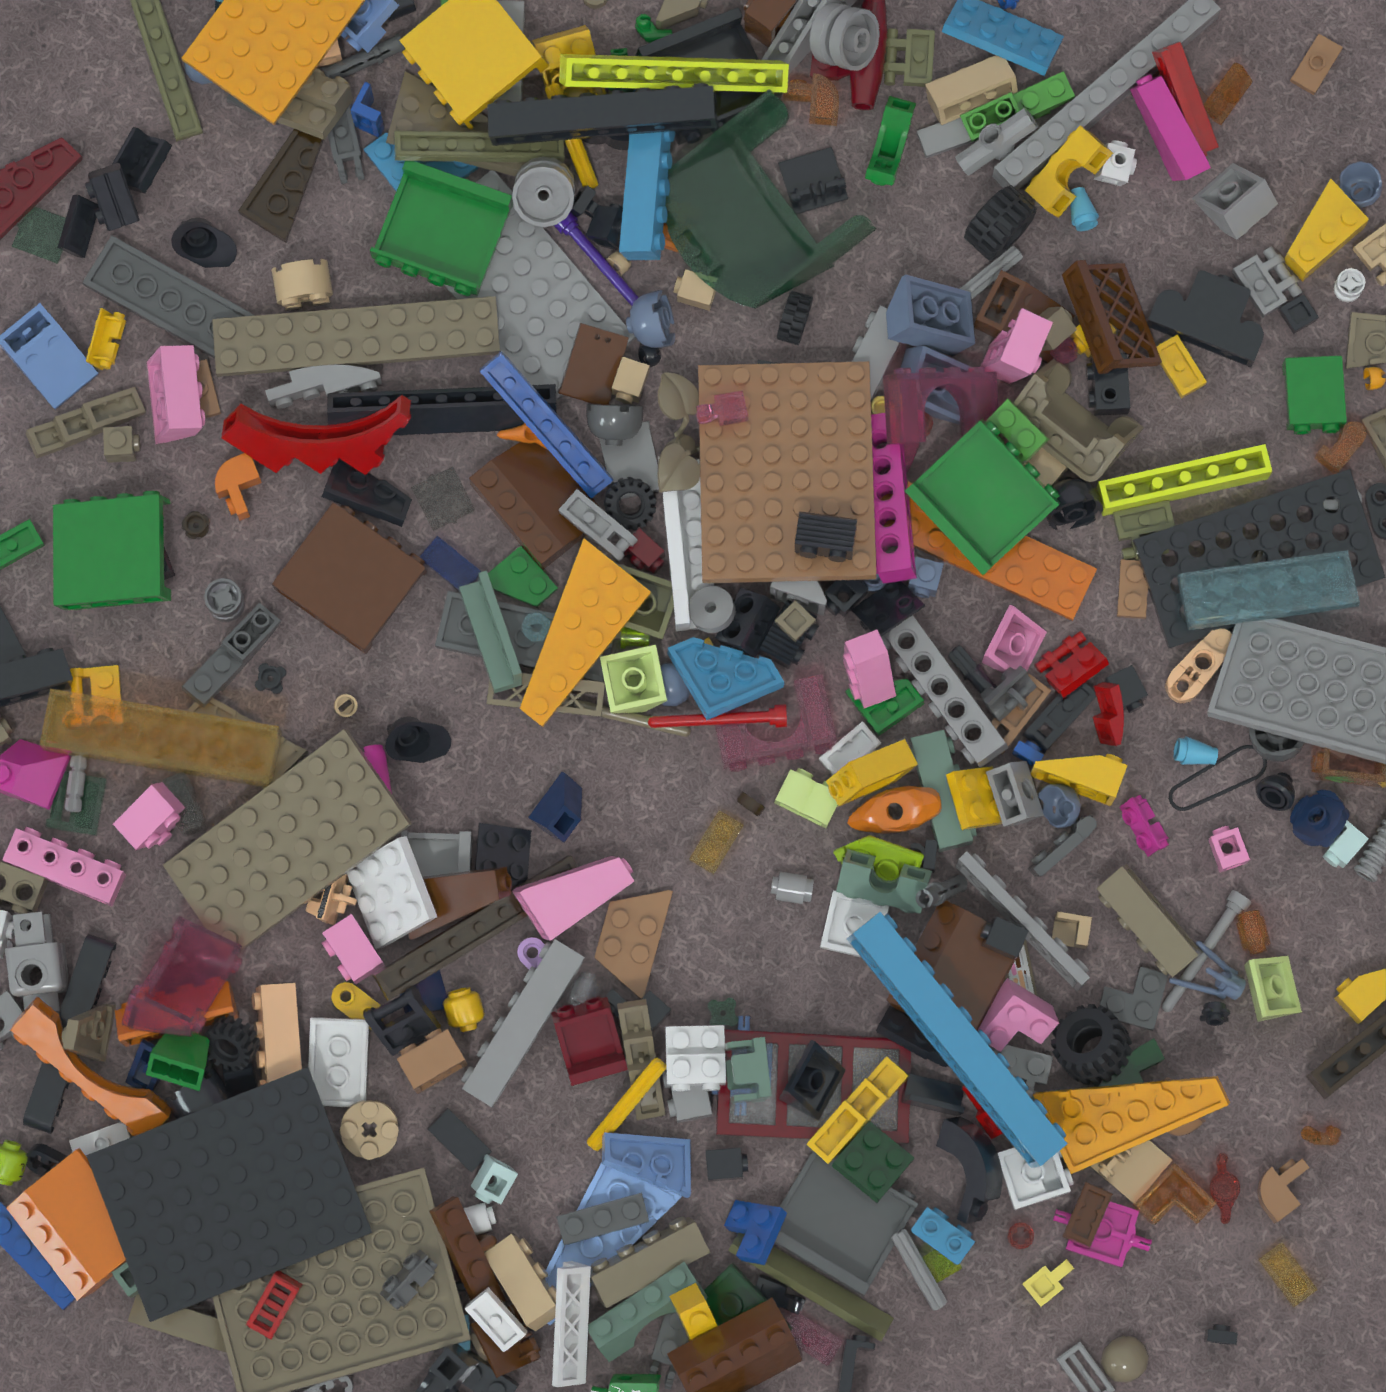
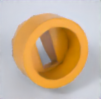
M1367 367L1364 369V379L1370 376V384L1365 383L1366 390L1379 389L1385 384L1386 378H1382L1385 372L1381 368Z

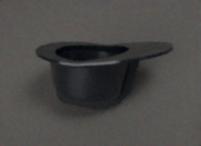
M196 217L182 221L180 226L173 232L171 238L172 248L178 255L204 268L229 267L235 261L237 255V247L233 239L225 232L215 228L205 218Z
M411 716L402 717L387 726L388 737L385 749L392 759L425 763L446 755L451 748L452 739L449 732L443 726L421 722L419 719Z

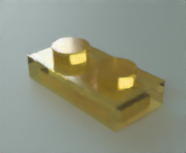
M719 810L689 858V861L714 875L744 825Z
M1282 1242L1258 1259L1293 1308L1318 1290Z

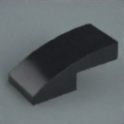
M448 1108L427 1128L471 1173L484 1160L485 1155H489L492 1152Z

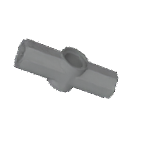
M1023 108L1001 125L990 124L982 129L979 140L959 153L955 158L963 171L970 176L994 158L1003 160L1014 150L1015 143L1037 129L1038 125L1030 112Z

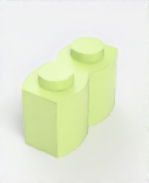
M798 768L797 771L790 769L774 803L827 828L838 805L829 793L827 782L823 781L822 784L812 780L813 775L803 769Z

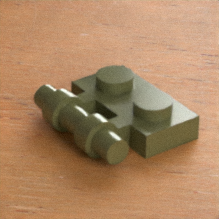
M888 29L883 71L884 84L888 86L895 85L896 75H904L903 86L925 87V84L932 82L935 30L907 29L906 39H898V30ZM897 51H905V63H896Z
M1169 500L1115 511L1112 514L1118 540L1130 539L1132 547L1121 549L1123 560L1131 558L1139 560L1132 541L1133 539L1175 526ZM1165 550L1163 554L1169 553V550Z

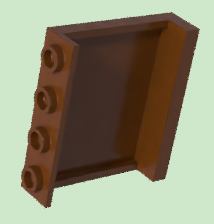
M333 502L274 580L272 586L274 590L364 654H367L373 646V640L420 577L427 574L426 567L423 566L425 562L414 553L407 555L400 550L402 545L392 537L383 538L377 533L379 529L371 522L365 520L362 523L354 517L356 513L348 506H338Z

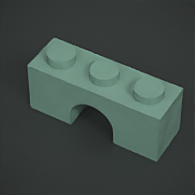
M847 850L842 863L836 892L852 899L861 898L869 900L878 906L888 905L896 907L905 913L921 914L923 908L917 904L915 897L918 891L925 889L929 885L932 871L904 864L897 879L886 881L879 878L874 871L876 856Z

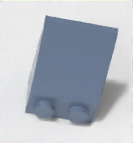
M926 346L907 348L891 401L917 413L973 428L981 419L993 376Z

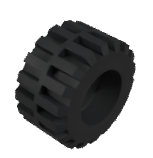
M1012 185L1004 187L992 196L974 216L966 228L964 239L989 261L994 260L1009 249L1033 221L1037 207Z
M1088 1004L1087 1008L1081 1005L1077 1007L1075 1012L1068 1011L1066 1013L1067 1017L1059 1020V1028H1055L1052 1033L1055 1039L1051 1040V1046L1054 1048L1052 1051L1054 1057L1077 1082L1081 1081L1085 1085H1089L1090 1082L1094 1085H1100L1101 1080L1111 1081V1076L1114 1074L1118 1076L1122 1072L1120 1070L1122 1065L1127 1066L1129 1062L1126 1057L1132 1053V1049L1129 1046L1132 1044L1128 1031L1118 1018L1104 1006L1100 1005L1097 1008L1095 1004ZM1102 1036L1096 1048L1090 1052L1081 1053L1084 1045L1089 1040Z

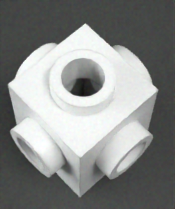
M1112 140L1111 143H1107L1105 146L1113 154L1095 174L1094 180L1122 186L1128 183L1129 175H1133L1137 164V159L1134 158L1135 149L1127 148L1128 144L1125 142Z

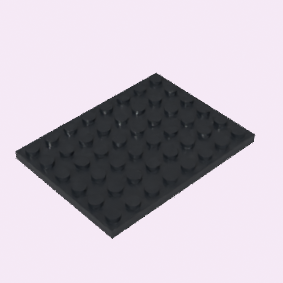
M308 1067L86 1155L150 1322L373 1233Z

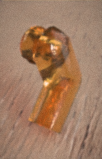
M1332 1125L1326 1127L1325 1133L1311 1126H1305L1301 1130V1137L1313 1145L1334 1146L1340 1141L1338 1138L1341 1136V1130Z

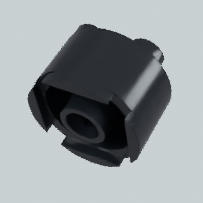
M215 1069L209 1071L212 1077L207 1079L203 1076L200 1091L183 1087L174 1093L177 1099L174 1101L171 1097L165 1099L176 1119L232 1097Z

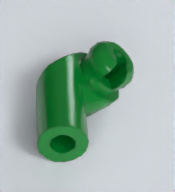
M641 14L636 18V31L647 43L673 34L672 29H657L647 14Z

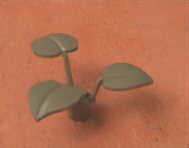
M665 372L661 374V383L658 389L659 407L668 418L672 420L683 418V422L679 429L674 432L675 438L665 445L659 457L657 477L659 492L662 493L691 489L700 479L699 464L696 459L690 456L699 452L700 446H695V441L691 436L683 434L689 422L688 415L699 413V392L685 377Z

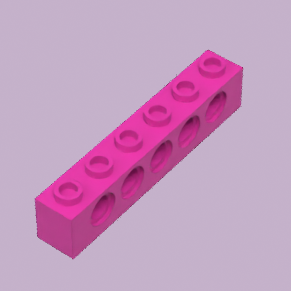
M897 411L872 414L876 574L879 575L883 584L916 579L909 495L905 492L908 488L902 421ZM888 442L884 448H876L880 443ZM890 468L888 473L879 474L882 469ZM893 494L889 500H881L884 495ZM895 520L892 526L884 527L887 521ZM892 546L898 547L895 552L886 553L888 548Z

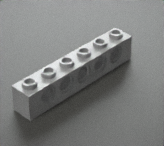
M913 615L881 637L887 650L893 647L899 655L895 658V661L905 673L910 670L915 679L911 683L922 696L926 693L932 702L928 706L937 718L943 716L947 721L948 725L944 728L955 742L957 739H960L965 748L961 752L970 764L976 761L981 768L1008 749L1003 738ZM906 637L915 638V643L910 649H903L900 646L901 641ZM921 660H930L931 667L928 671L920 672L917 670V665ZM939 682L948 684L947 691L942 695H937L933 692L935 685ZM955 705L965 707L964 714L959 718L950 716V711ZM972 728H979L982 732L980 738L975 741L968 740V731Z

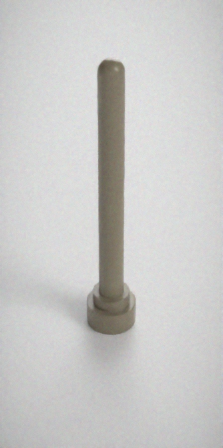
M568 696L565 699V701L561 704V706H564L567 702H569L571 700V697ZM577 700L584 709L596 710L597 704ZM575 702L569 706L571 708H579ZM603 706L602 708L603 718L687 737L691 733L689 726L651 728L648 725L649 716L636 713H611L610 707Z

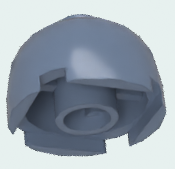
M662 290L640 296L631 307L630 317L626 318L628 332L630 334L634 333L637 341L650 348L672 346L675 342V333L670 334L669 330L670 323L674 324V317L668 297L666 295L661 296Z

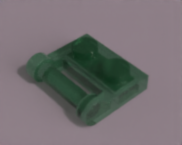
M65 772L52 802L50 819H46L45 828L97 836L107 779L85 775L83 797H80L82 801L81 811L71 812L69 822L61 821L69 772Z

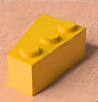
M1332 179L1329 180L1284 259L1285 264L1302 282L1361 232L1369 220Z

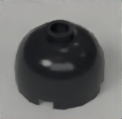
M1066 477L1060 479L1053 486L1060 494L1057 499L1061 503L1046 518L1049 526L1055 530H1058L1057 526L1075 522L1070 528L1073 529L1094 522L1096 520L1095 514L1100 511V514L1103 512V504L1096 488L1088 481Z

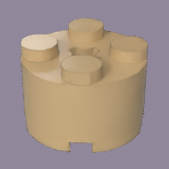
M313 259L282 264L281 271H278L276 267L272 268L277 304L285 307V310L302 308V302H313V306L330 303L329 297L333 295L328 261L320 259L321 265H314Z

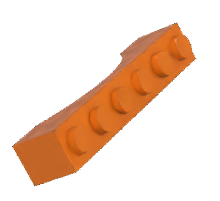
M36 997L15 1020L10 1031L13 1032L14 1038L20 1044L29 1045L36 1051L37 1057L42 1062L52 1064L57 1068L60 1076L69 1083L74 1082L79 1086L82 1094L90 1101L96 1100L104 1107V1111L109 1117L114 1120L119 1119L124 1123L132 1136L161 1126L171 1113L169 1106L152 1090L122 1086L104 1079L92 1071L78 1058L76 1053L63 1049V1028L60 1015L39 997Z

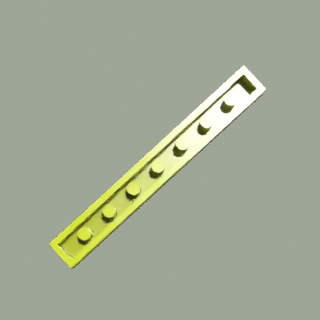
M560 54L559 83L566 87L664 89V87L672 85L679 86L680 88H689L697 83H705L713 86L715 91L787 93L789 64L781 60Z

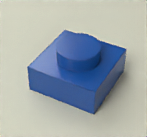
M1019 740L1012 752V755L1022 761H1027V764L1032 767L1035 761H1042L1044 757L1040 753L1041 748L1030 741L1023 743Z

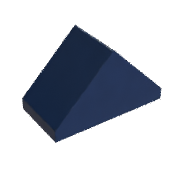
M145 1039L140 1042L125 1082L136 1089H150L154 1091L160 1079L146 1075L150 1053L155 1045Z

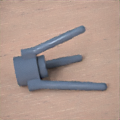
M1197 941L1196 945L1224 970L1219 973L1209 967L1206 968V972L1216 978L1215 987L1217 989L1176 978L1169 979V982L1172 984L1212 994L1222 1000L1226 996L1233 1000L1238 999L1246 985L1245 979L1237 976L1238 971L1229 967L1201 941Z

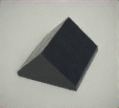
M811 1040L779 1100L816 1120H820L846 1069L816 1041Z

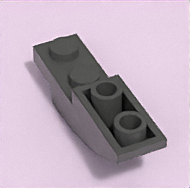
M259 603L221 642L218 650L182 686V691L204 708L220 691L223 692L267 642L281 623V620Z

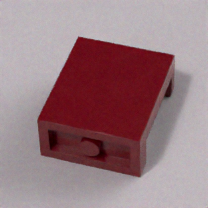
M592 997L583 1004L576 1006L564 1005L559 1007L557 1011L551 1012L571 1086L628 1070L607 997Z

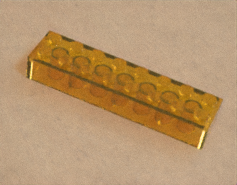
M50 689L39 745L44 751L73 756L79 755L91 759L267 787L273 783L282 731L279 726Z

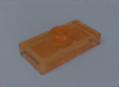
M1234 62L1204 104L1205 110L1217 124H1223L1253 82L1241 64Z

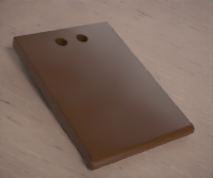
M580 323L558 393L592 404L609 405L612 385L621 359L624 356L629 337Z

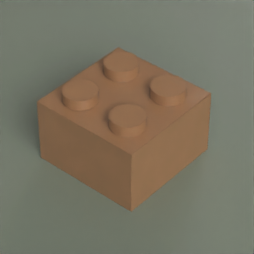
M439 1028L425 1036L427 1041L421 1045L416 1046L413 1043L400 1051L401 1056L397 1058V1061L417 1094L468 1065L448 1029L442 1032Z

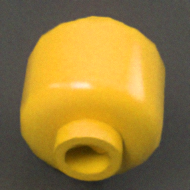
M470 987L448 992L449 997L444 1000L443 1006L449 1026L460 1028V1032L476 1029L477 1023L485 1016L479 993L471 991Z

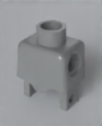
M42 911L13 915L16 945L11 940H7V948H5L10 993L14 996L23 997L24 1010L36 997H39L54 1011L60 1012L58 993L67 991L69 978L65 944L53 942L51 915H43ZM39 967L42 971V979L38 984L33 985L30 980V973L34 968Z

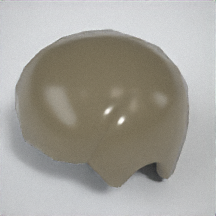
M1121 1336L1104 1348L1101 1365L1105 1374L1113 1381L1128 1383L1139 1378L1147 1369L1149 1355L1145 1345L1136 1337Z

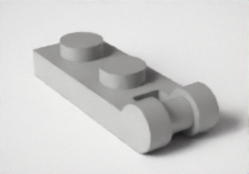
M578 489L558 510L562 516L604 549L617 562H620L625 556L623 553L629 546L633 547L638 541L634 535ZM616 533L621 539L614 546L609 540Z

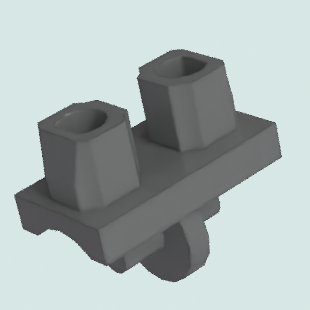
M1019 666L1016 670L1009 667L1002 673L1001 680L1003 682L998 687H987L981 693V697L984 699L983 702L999 722L1016 706L1024 710L1028 706L1024 699L1037 688L1022 666Z

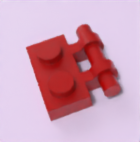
M1081 631L1072 637H1066L1062 640V645L1052 652L1047 651L1042 655V659L1034 664L1040 674L1048 668L1051 669L1045 675L1047 682L1063 698L1109 665L1107 658L1091 642L1083 648L1079 647L1087 640ZM1071 653L1072 656L1062 663L1059 662V660Z

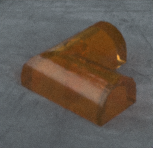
M1174 1162L1133 1206L1149 1223L1156 1225L1176 1205L1197 1225L1217 1203Z

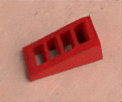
M276 1271L248 1319L246 1326L272 1340L303 1284L281 1271ZM278 1283L281 1286L287 1288L291 1291V1293L288 1294L283 1290L277 1288L276 1284ZM272 1293L286 1302L282 1305L269 1297ZM266 1304L278 1311V1316L264 1309V1305ZM258 1315L273 1322L272 1327L257 1319Z

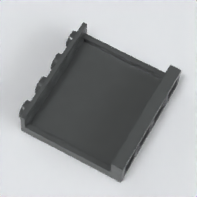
M812 1151L780 1205L787 1212V1215L775 1240V1244L864 1297L894 1246L891 1236L895 1232L904 1229L918 1206V1203L913 1201L916 1196L903 1188H900L899 1191L890 1188L882 1199L876 1203L832 1167L833 1162L839 1157L838 1155L827 1164L819 1155Z

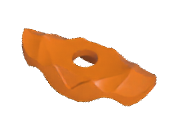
M902 786L892 788L869 798L852 813L847 823L856 830L880 834L913 830L939 815L942 809L940 795L937 790L930 787ZM897 803L902 807L903 815L900 819H893L889 815L888 808L890 804Z

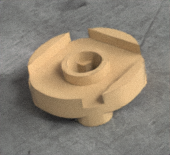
M363 1100L351 1105L344 1113L340 1127V1134L345 1147L355 1156L367 1160L381 1157L388 1153L395 1145L399 1131L397 1116L387 1104L377 1100ZM366 1122L370 1125L374 1122L377 1125L375 1127L377 1134L365 1136L363 1134V1123Z

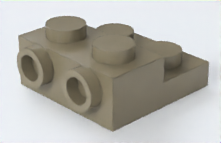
M316 68L277 122L325 140L354 100L349 83L340 76H336L334 79L326 77L320 69Z

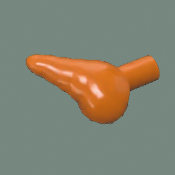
M525 423L497 433V436L501 439L523 443L535 442L547 449Z

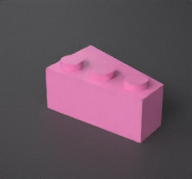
M1022 308L1018 313L1017 320L1012 319L1009 322L1008 327L1011 328L1009 332L1002 330L989 345L979 371L1008 384L1028 377L1031 373H1036L1042 361L1039 355L1053 322Z
M878 630L846 641L843 663L851 683L849 688L854 700L860 699L865 709L896 697L888 651Z

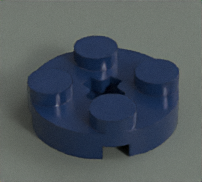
M1319 790L1316 791L1318 794L1312 797L1306 795L1298 801L1292 810L1290 822L1293 824L1292 831L1302 843L1308 846L1320 845L1321 847H1328L1332 845L1335 838L1343 830L1350 812L1345 807L1344 802L1334 792ZM1324 813L1323 818L1319 822H1315V817H1320Z

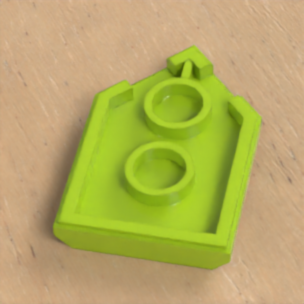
M871 835L833 850L835 857L841 864L848 849L876 856L874 871L879 878L886 881L897 879L904 864L920 868L924 857L922 853Z

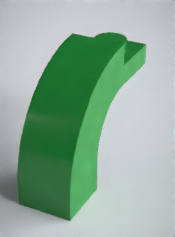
M889 96L865 179L871 180L872 183L880 186L894 185L916 103Z

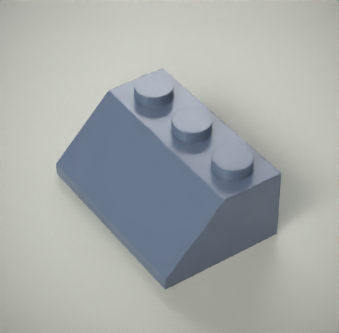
M906 274L901 277L886 311L889 340L916 347L926 346L951 356L975 344L971 293L969 291Z

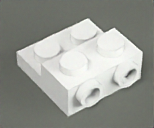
M724 1025L665 1027L667 1086H673V1091H690V1086H702L703 1091L720 1090V1085H726Z
M1015 1148L998 1153L1002 1175L1014 1210L1071 1192L1069 1186L1073 1185L1072 1176L1068 1168L1063 1169L1060 1151L1042 1166L1031 1168Z

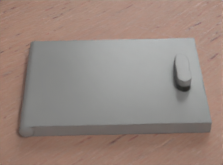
M649 421L642 422L638 434L631 439L623 440L622 446L605 445V439L599 438L606 470L613 477V481L609 485L613 482H618L620 478L628 479L627 477H633V479L639 478L644 483H647L653 492L659 491L658 464ZM627 493L623 495L621 499L634 497L637 495L633 493Z

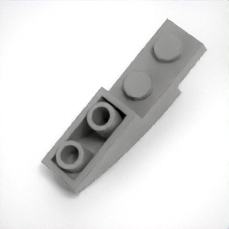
M336 364L311 366L289 371L292 382L265 390L270 407L276 406L277 409H283L291 406L293 400L302 397L304 400L315 399L320 396L322 391L326 392V396H328V393L374 392L378 389L377 385L382 384L379 372L363 367Z

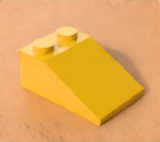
M1106 754L1105 757L1095 755L1035 761L1030 774L1033 778L1049 784H1065L1073 788L1081 796L1111 806L1116 798L1128 765L1123 764V760L1115 755Z

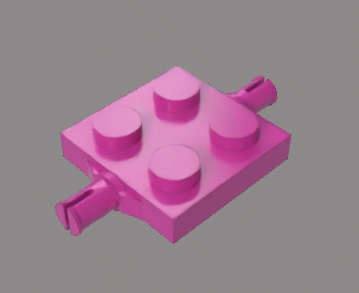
M1109 1202L1091 1247L1088 1249L1068 1240L1065 1250L1122 1268L1126 1253L1132 1246L1148 1252L1150 1249L1148 1245H1151L1152 1240L1135 1235L1138 1210ZM1056 1209L1053 1221L1067 1225L1071 1214Z

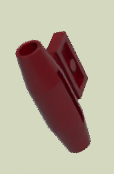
M863 0L861 8L871 11L876 16L880 32L877 50L866 67L859 71L848 70L839 66L820 63L812 54L811 79L839 81V79L850 75L851 105L858 110L874 109L883 78L888 35L885 0Z

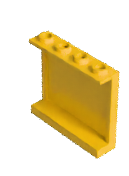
M448 0L399 40L405 47L402 54L411 65L417 63L420 66L421 70L417 72L427 85L433 83L437 88L433 92L443 105L449 103L453 110L449 113L459 126L465 123L470 130L474 128L470 121L487 108V104H492L533 69L537 68L542 73L549 67L497 0Z

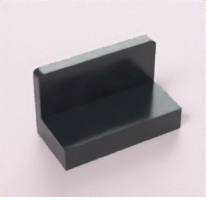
M908 1073L909 1077L904 1083L901 1103L954 1116L964 1114L965 1107L961 1106L964 1093L962 1086Z

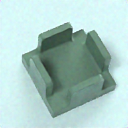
M765 1037L726 1043V1051L747 1049V1054L733 1055L731 1060L725 1062L728 1090L751 1089L750 1094L733 1095L731 1103L766 1101L772 1094Z

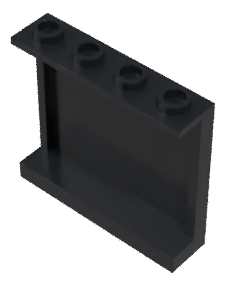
M739 7L638 47L636 56L759 60L741 25L743 15ZM715 91L718 127L675 131L674 138L678 146L686 142L688 145L700 141L703 135L710 132L718 134L724 131L732 123H745L756 113L761 111L763 114L769 113L778 107L777 104L782 97V92Z

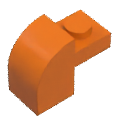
M245 453L230 458L221 465L215 477V490L218 498L230 495V498L225 499L231 515L237 514L239 521L250 517L241 491L262 483L253 458Z

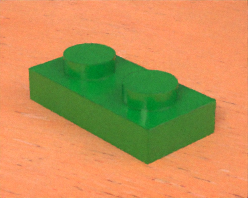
M30 519L0 535V570L45 546Z

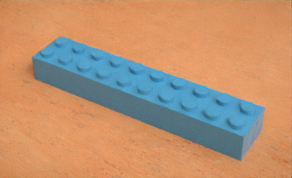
M879 912L846 939L1031 1168L1042 1166L1068 1144L1064 1140L1066 1137L1065 1132L1056 1122L1051 1124L1045 1116L1048 1112L1039 1100L1033 1101L1026 1093L1029 1088L1019 1076L1013 1077L1007 1069L1010 1067V1064L1001 1053L995 1054L989 1047L991 1044L990 1039L981 1029L976 1031L970 1022L973 1019L967 1010L962 1006L958 1008L951 1000L954 995L944 983L938 984L933 977L935 971L925 960L921 962L914 954L917 950L913 943L907 937L903 939L896 932L898 926L888 914L884 916Z

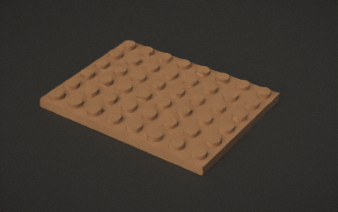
M869 361L698 365L702 583L876 579ZM799 512L857 519L852 560L846 559L845 562H834L825 556L817 555L816 558H805L800 556V553H796L795 538Z

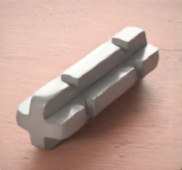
M74 755L70 761L72 771H69L66 793L69 796L65 801V810L80 812L82 807L80 797H83L86 775L84 770L87 767V758Z

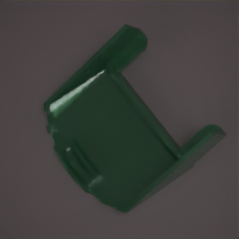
M770 89L676 162L671 169H668L670 193L666 196L665 202L668 213L666 222L668 233L676 249L692 271L716 292L736 303L753 309L764 305L834 267L833 263L876 230L874 224L867 217L856 215L818 243L751 153L766 139L784 127L789 119L787 106Z

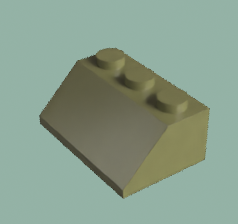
M616 563L651 591L649 597L624 627L663 640L674 615L672 582Z

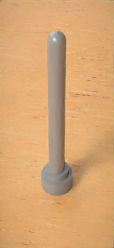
M1232 890L1227 897V904L1225 905L1227 909L1203 943L1211 951H1213L1236 915L1240 916L1242 912L1245 913L1252 903L1248 898L1235 890ZM1204 952L1188 965L1179 979L1192 982L1208 956ZM1175 984L1164 1000L1162 1009L1165 1012L1172 1011L1187 988Z

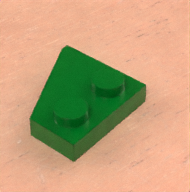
M522 546L518 547L488 573L493 590L536 608L558 590V587Z
M908 679L893 681L896 697L865 709L860 699L854 700L850 689L845 691L847 697L878 737L925 704L924 699Z

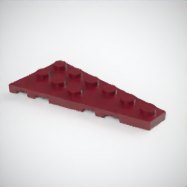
M62 137L31 152V155L17 162L13 161L5 165V168L0 170V240L83 160L82 156Z

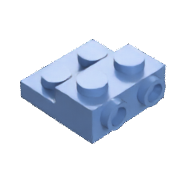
M366 0L341 36L345 39L349 35L350 37L346 41L358 52L363 48L368 53L386 33L381 25L398 8L399 4L394 0Z

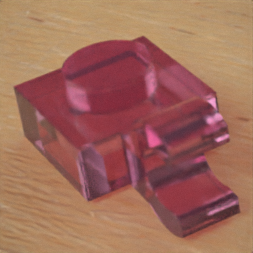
M743 391L714 395V404L696 406L698 424H707L717 418L720 426L748 421Z

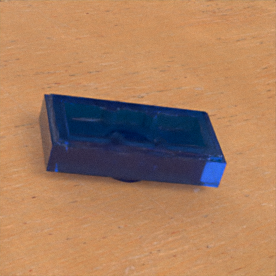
M438 536L420 556L428 567L458 591L459 587L474 583L478 578V573L481 572Z

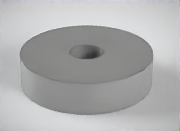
M707 586L698 590L692 596L688 605L689 616L693 624L699 630L707 633H716L724 630L731 624L735 616V604L732 597L725 589L718 586ZM711 606H716L714 612H707Z

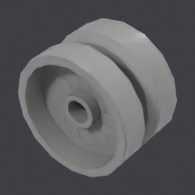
M830 2L823 6L815 16L811 26L809 39L810 49L814 58L820 63L839 66L848 70L859 71L866 67L874 57L879 42V23L876 16L867 9L851 7L842 3Z
M543 156L529 160L521 166L515 176L512 200L516 212L523 220L534 226L548 227L558 224L568 216L573 208L576 187L573 174L564 163L556 158ZM541 190H546L547 194H542Z

